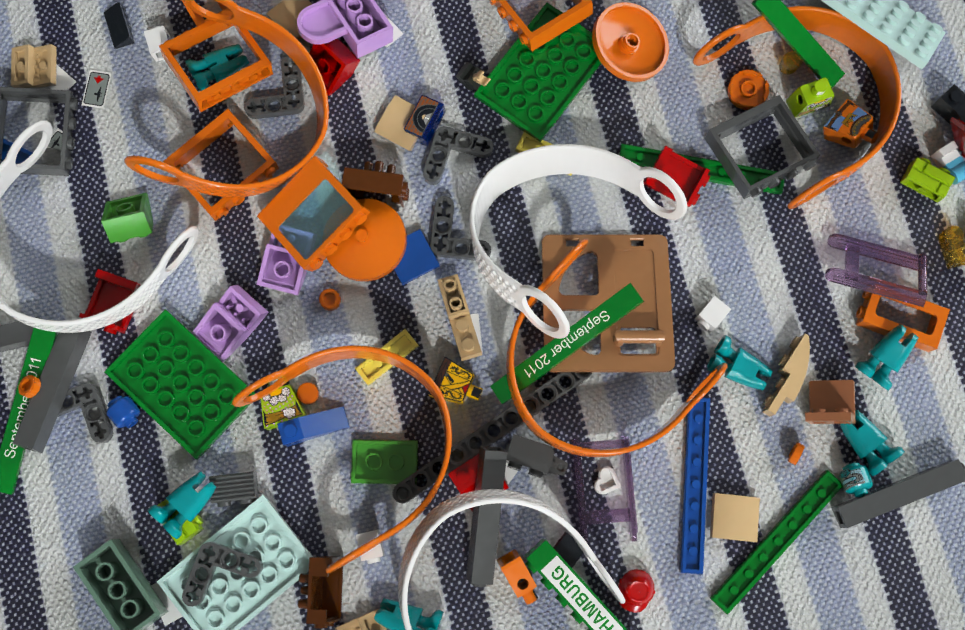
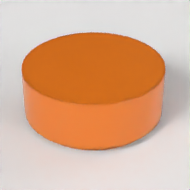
M325 289L319 296V303L325 310L332 311L339 307L341 297L336 290Z
M27 375L19 384V394L27 398L34 397L40 390L41 381L33 375Z
M303 383L297 390V398L303 404L311 405L318 400L319 390L312 383Z
M798 442L795 443L788 456V462L796 465L805 446Z

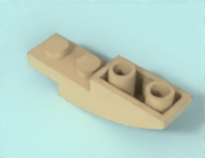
M458 274L438 279V285L461 360L465 361L482 356Z
M807 334L800 337L796 336L789 346L792 348L788 355L785 354L778 363L781 367L777 372L784 377L781 376L774 386L777 388L773 395L770 394L763 403L766 407L762 412L769 417L777 413L783 401L788 404L794 402L800 392L809 363L810 342Z

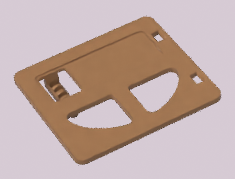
M546 235L542 239V282L575 247L566 246V241L580 242L583 239H588L587 246L576 260L588 253H593L597 257V295L561 294L559 286L565 272L544 292L557 303L562 311H593L629 283L634 286L644 300L642 304L600 334L601 352L598 355H592L579 349L549 372L672 371L675 366L668 241L663 235ZM631 241H643V246H631ZM543 303V322L551 327L559 328L556 317ZM621 328H652V329H654V330H620V329H621ZM543 333L544 346L555 339ZM623 343H655L656 353L622 354L620 347Z

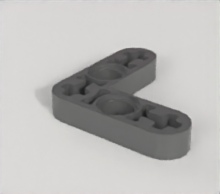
M285 56L281 61L284 94L248 99L244 104V110L249 118L262 119L295 115L304 110L302 73L289 56ZM290 62L294 64L292 67L294 74H290L288 68ZM292 80L298 82V86L295 89L287 87L288 83ZM292 95H295L298 102L295 108L291 105L293 104ZM272 102L280 103V107L276 111L270 110L269 105ZM253 105H256V112L253 113L251 109L253 108Z
M447 126L438 128L424 167V180L430 185H436L441 181L451 150L480 158H487L493 153L492 141L487 137ZM444 133H448L449 138H446L445 141H442L441 136H443ZM454 135H457L455 138V144H452V139H454ZM461 138H468L470 140V144L467 147L460 146L458 142ZM474 140L476 141V145H477V146H475V150L472 149V148H473V143H474L473 141H474ZM487 144L488 149H485V151L482 152L481 147L479 146ZM436 151H442L445 156L442 160H435L433 154ZM434 164L437 166L436 175L438 176H434L433 179H430L428 173H432Z
M447 196L438 198L435 203L431 236L432 252L438 257L476 261L474 251L473 255H469L472 239L451 237L454 215L453 200ZM444 202L451 206L446 209V217L442 216V207L439 206L443 205ZM441 221L449 225L448 229L444 232L436 228L437 224ZM439 236L443 237V246H446L441 251L434 247L439 244ZM479 240L481 246H484V249L488 251L485 253L488 255V257H490V244L486 241ZM458 244H464L467 247V251L463 254H458L455 251V247Z
M84 383L69 389L66 396L70 395L73 398V403L67 408L62 405L58 417L81 408L91 438L99 443L109 442L114 433L98 387L93 384ZM86 389L93 391L90 393V398L85 396L78 398L75 394L77 392L78 395H83L87 393ZM94 407L100 409V416L96 419L90 417V411ZM94 423H99L101 429L106 430L104 438L98 436L100 428L98 425H93Z
M216 542L204 543L199 549L183 590V602L191 607L203 602L216 567L247 578H253L260 575L263 570L261 560ZM212 546L213 551L216 553L215 556H210L207 562L212 563V565L200 563L201 560L206 561L208 553L205 550L210 549ZM229 553H233L237 557V562L234 566H228L225 562V558ZM242 557H245L243 563L251 564L254 561L257 571H252L250 574L249 568L241 566V570H238L242 563ZM200 567L205 568L208 572L207 578L203 581L199 580L196 576V572ZM192 582L204 585L203 588H197L196 595L199 596L198 599L191 601V596L188 594L189 592H194L196 585H192Z

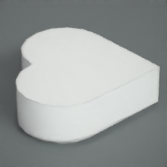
M605 466L599 470L598 479L594 482V490L598 494H607L621 487L613 468Z

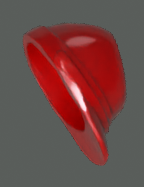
M633 569L625 573L619 580V589L625 598L624 604L619 602L621 607L633 613L644 610L655 594L652 577L643 570Z

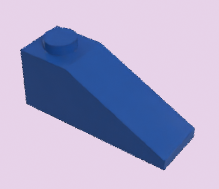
M344 406L277 424L282 443L287 447L350 427Z

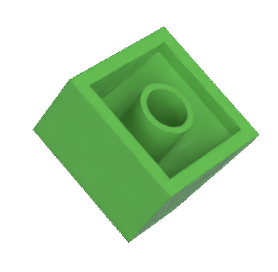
M147 192L106 202L101 222L110 243H121L130 238H142L152 233L154 222Z

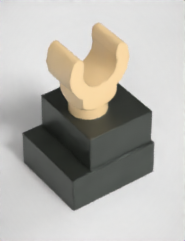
M466 62L456 75V78L467 90L477 91L481 85L486 86L491 80L484 75V71L469 62Z

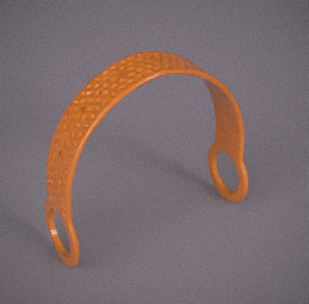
M183 0L191 10L207 19L224 24H234L266 38L283 50L294 61L309 84L316 106L317 130L314 143L308 154L285 173L265 181L249 184H227L202 179L182 172L164 162L143 156H127L124 159L125 164L130 169L148 178L213 196L248 197L280 187L291 180L310 161L321 145L327 131L329 119L328 96L322 75L315 61L306 48L285 28L259 13L238 6L232 0L215 1L229 8L233 15L216 14L204 9L194 0ZM139 164L159 168L175 177L157 174L143 168Z
M793 6L787 8L806 30L818 32L836 39L854 51L867 64L879 93L880 120L877 129L879 136L860 160L803 191L788 203V209H794L808 202L828 188L843 181L872 158L890 137L898 120L901 107L900 76L895 60L887 45L839 12L815 6ZM762 15L745 24L733 26L707 42L694 56L693 64L696 66L705 65L747 39L775 29ZM736 34L735 37L725 46H723L716 52L705 56V54L716 44H718L725 38Z
M588 239L580 241L541 283L538 289L545 292L581 254L588 244ZM530 296L527 300L529 307L531 308L538 299ZM520 312L513 328L506 360L507 380L512 400L520 417L530 431L545 443L559 450L586 457L621 455L638 450L657 441L671 431L717 383L728 367L725 362L717 366L695 388L676 413L651 436L628 447L597 450L578 447L557 439L544 431L527 410L517 386L514 370L515 344L519 328L525 318L523 312Z
M351 345L315 352L299 359L282 370L255 381L240 391L232 400L233 406L242 407L264 398L282 387L289 380L316 366L336 360L363 358L385 362L404 370L422 383L437 402L444 425L445 449L441 470L431 491L423 502L402 522L327 567L326 573H331L412 523L425 510L437 493L450 459L452 446L451 420L441 390L417 365L398 354L380 348ZM276 379H279L266 389L247 397L250 393L260 388L261 386Z

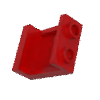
M667 146L662 148L653 165V168L663 171L679 185L685 195L687 208L691 204L695 205L700 197V194H698L701 186L705 187L710 179V175H708L710 169L703 168L682 157ZM646 178L643 183L645 186L676 202L673 193L664 183L655 178Z
M98 269L95 275L99 279L85 314L80 313L78 317L93 316L112 308L130 296L141 285ZM133 312L125 318L105 326L103 331L114 335L117 332L125 334Z

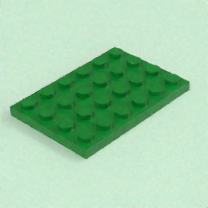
M546 2L527 27L533 32L563 13ZM576 24L534 51H531L527 45H522L518 38L487 77L491 79L486 86L481 85L474 93V97L523 132L541 142L602 64L593 47L592 33L580 24Z
M166 309L104 371L197 460L250 405L242 407L232 405L233 398L248 385ZM253 391L247 397L254 395L256 393Z

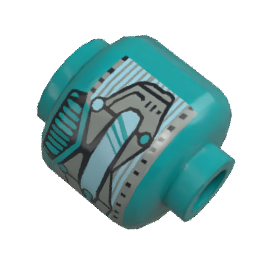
M851 463L842 468L843 471L839 474L844 491L847 494H854L855 497L867 495V490L873 486L867 467L859 463Z

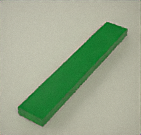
M754 0L751 3L819 79L827 78L831 88H833L844 76L843 70L781 0Z

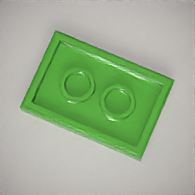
M353 439L351 483L399 484L417 471L418 441Z

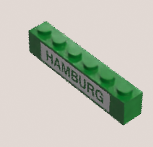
M542 538L524 555L528 560L525 565L533 574L536 571L539 572L543 577L540 580L548 590L553 588L558 593L555 598L563 607L568 605L573 610L570 615L579 624L584 622L588 627L587 630H627L546 539Z

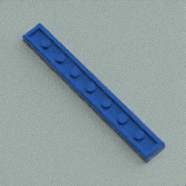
M704 397L688 412L686 420L680 573L702 575L704 567L710 398Z

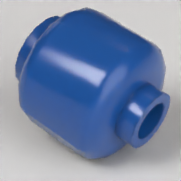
M117 396L108 403L106 414L117 428H131L138 422L137 418L140 415V409L130 397Z

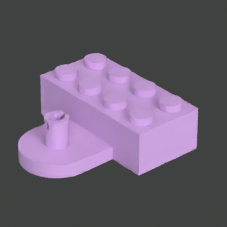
M319 0V2L304 8L297 18L298 32L305 41L321 45L343 36L357 59L393 42V27L375 0Z

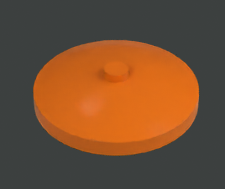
M616 3L605 9L595 21L592 31L595 53L603 66L616 77L630 82L646 81L660 72L666 64L669 55L667 34L660 21L649 10L634 3Z
M358 199L357 201L371 212L367 215L365 222L358 225L352 231V235L337 246V250L332 255L327 256V260L342 276L354 281L367 282L380 279L397 267L406 250L407 232L402 219L391 206L375 199ZM349 203L340 207L331 216L324 230L323 242L353 212V208Z

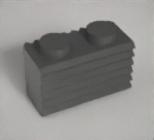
M257 472L209 476V483L213 482L216 486L210 502L217 503L218 507L231 506L232 501H239L240 505L251 504L253 499L259 498Z

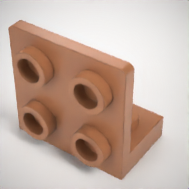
M853 380L810 381V412H805V421L809 424H856L855 382Z

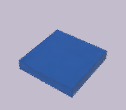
M421 229L407 235V246L404 256L394 269L402 285L440 267Z

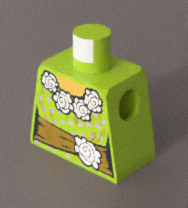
M822 78L798 87L786 99V103L794 117L797 118L829 107L834 98V93L828 79Z
M279 379L269 382L268 386H271ZM291 385L282 386L261 399L264 429L278 428L277 424L307 415Z

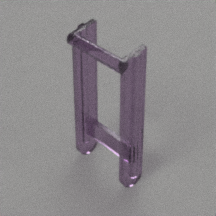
M832 234L828 237L827 243L830 247L845 251V269L836 267L827 269L825 278L828 281L924 307L927 297L926 254L915 255L842 234ZM859 255L918 271V290L859 274Z
M621 436L619 440L579 442L578 439H574L572 441V444L575 446L597 450L630 446L629 437ZM631 453L623 454L628 508L586 511L581 456L573 454L580 535L588 544L587 524L629 522L631 541H637L638 527Z

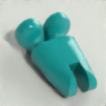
M239 44L203 54L204 59L199 61L188 59L185 61V64L199 90L202 91L208 88L211 80L215 79L216 82H219L249 64V61L245 55L239 56L242 54L243 49ZM209 68V70L201 73L204 69Z
M901 324L892 329L869 351L872 356L867 361H860L855 365L858 370L888 391L892 388V382L889 379L890 372L892 370L897 373L899 372L919 338L914 333H910L900 344L899 340L906 332V327ZM882 362L883 365L875 372L877 365Z
M724 335L714 350L716 354L710 358L706 370L712 372L717 366L725 362L728 365L725 371V378L754 389L764 390L767 383L755 376L759 373L763 376L771 377L773 371L741 347L737 351L731 348V338ZM721 356L730 359L733 363L724 361Z
M855 410L858 430L853 424H840L844 435L859 458L865 457L868 461V472L871 476L880 473L889 463L905 453L902 447H888L884 443L888 438L858 410ZM876 449L877 452L880 454L881 458L878 457V456L873 452V450Z
M202 472L195 474L166 497L169 501L164 507L153 505L147 510L155 520L164 524V529L175 539L182 535V526L185 521H193L216 489L215 484L210 482L199 492L195 490L206 478V475ZM177 510L179 513L173 519L169 520L172 514Z
M383 598L380 603L381 609L377 610L374 616L375 621L389 630H405L399 602ZM408 605L409 621L413 630L438 629L444 611L436 610L430 617L421 616L422 608Z

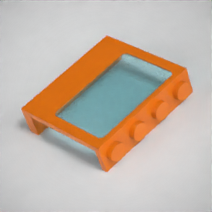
M315 155L257 215L299 265L311 272L319 269L327 256L332 255L337 250V246L343 240L348 239L352 235V231L358 225L365 222L367 215L371 212L351 195L328 170V165Z

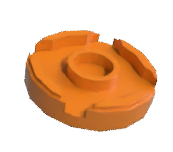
M742 70L731 78L727 87L728 97L737 108L750 110L766 101L769 94V84L760 72Z

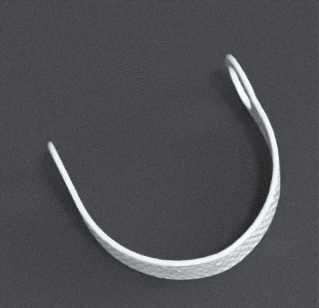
M41 120L31 124L16 138L10 147L6 158L0 164V199L15 179L34 165L45 152L53 133L50 122ZM42 131V139L33 154L24 162L16 164V157L22 145L33 134ZM196 226L185 229L171 243L157 267L141 286L126 299L106 311L75 320H45L27 316L11 309L1 296L0 309L26 325L50 332L78 333L111 325L142 306L156 292L164 280L180 266L193 248L198 238L199 229ZM189 238L179 256L166 268L169 259L176 249Z
M555 144L536 147L503 160L483 177L475 190L470 205L469 226L475 260L482 276L501 298L523 312L527 319L543 333L557 339L567 337L570 332L569 322L557 303L540 289L530 285H522L507 275L485 253L478 238L481 223L487 210L495 199L518 184L543 176L571 173L595 177L616 184L638 196L644 205L658 216L669 220H677L685 215L687 201L679 185L663 171L653 167H640L630 160L604 149L577 144ZM651 177L664 183L676 199V209L669 210L656 204L644 188V178ZM526 296H532L544 303L556 317L559 328L551 327L540 320L529 307Z
M483 489L466 492L436 506L421 521L411 536L403 554L398 577V600L405 630H413L409 621L407 605L410 575L421 548L433 531L450 516L475 506L495 503L516 504L538 510L563 525L575 539L610 592L621 604L625 603L623 594L584 538L565 518L553 508L532 496L504 489Z

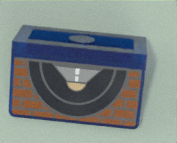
M421 95L404 127V131L418 137L420 144L428 147L446 112L444 104Z

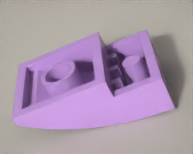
M280 226L279 230L305 259H308L313 254L318 235ZM271 234L269 244L265 248L256 285L298 295L308 270L303 269L277 238Z
M233 285L228 288L219 302L211 306L192 334L217 358L224 362L250 336L269 312L242 287Z

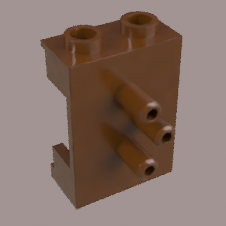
M369 161L365 162L364 170L344 167L342 185L354 198L363 199L364 191L391 194L392 203L401 204V207H404V202L408 201L410 192L408 182H405L404 175L395 174V165H387V172H383L384 163L382 161L375 162L374 171H372L373 163Z
M340 556L309 557V574L299 575L300 583H308V586L301 587L300 593L301 595H308V598L299 599L297 605L298 608L307 609L306 624H314V628H328V626H334L335 622L341 621L343 566L331 573H326V568L341 559L342 557Z

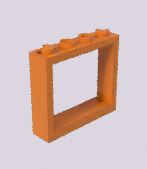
M490 0V4L497 7L500 17L502 19L506 18L513 33L517 32L522 45H527L531 51L536 50L593 14L592 0H572L575 4L574 7L531 32L506 0Z
M228 10L227 12L220 13V15H233L231 10ZM213 20L204 21L199 26L187 30L181 35L159 45L164 60L200 112L273 75L271 62L249 31L234 24H224ZM234 26L259 61L198 92L174 56Z
M229 109L225 110L163 161L177 169H181L234 125L266 161L240 184L265 181L272 178V174L279 169L275 160ZM188 189L215 221L223 215L226 216L233 206L240 205L245 200V197H223L211 207L199 192Z

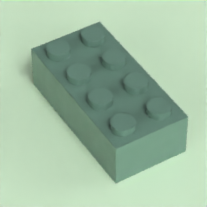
M110 539L73 566L114 630H145L169 612L120 539Z

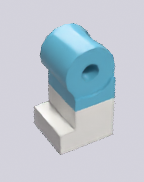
M952 141L930 157L938 168H945L950 171L951 175L955 176L952 184L956 185L965 180V161L957 151L958 145L955 141Z

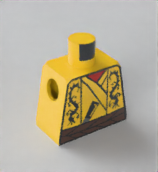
M444 356L434 382L441 390L445 401L463 405L467 396L478 401L483 391L482 388L472 384L475 377L473 373Z

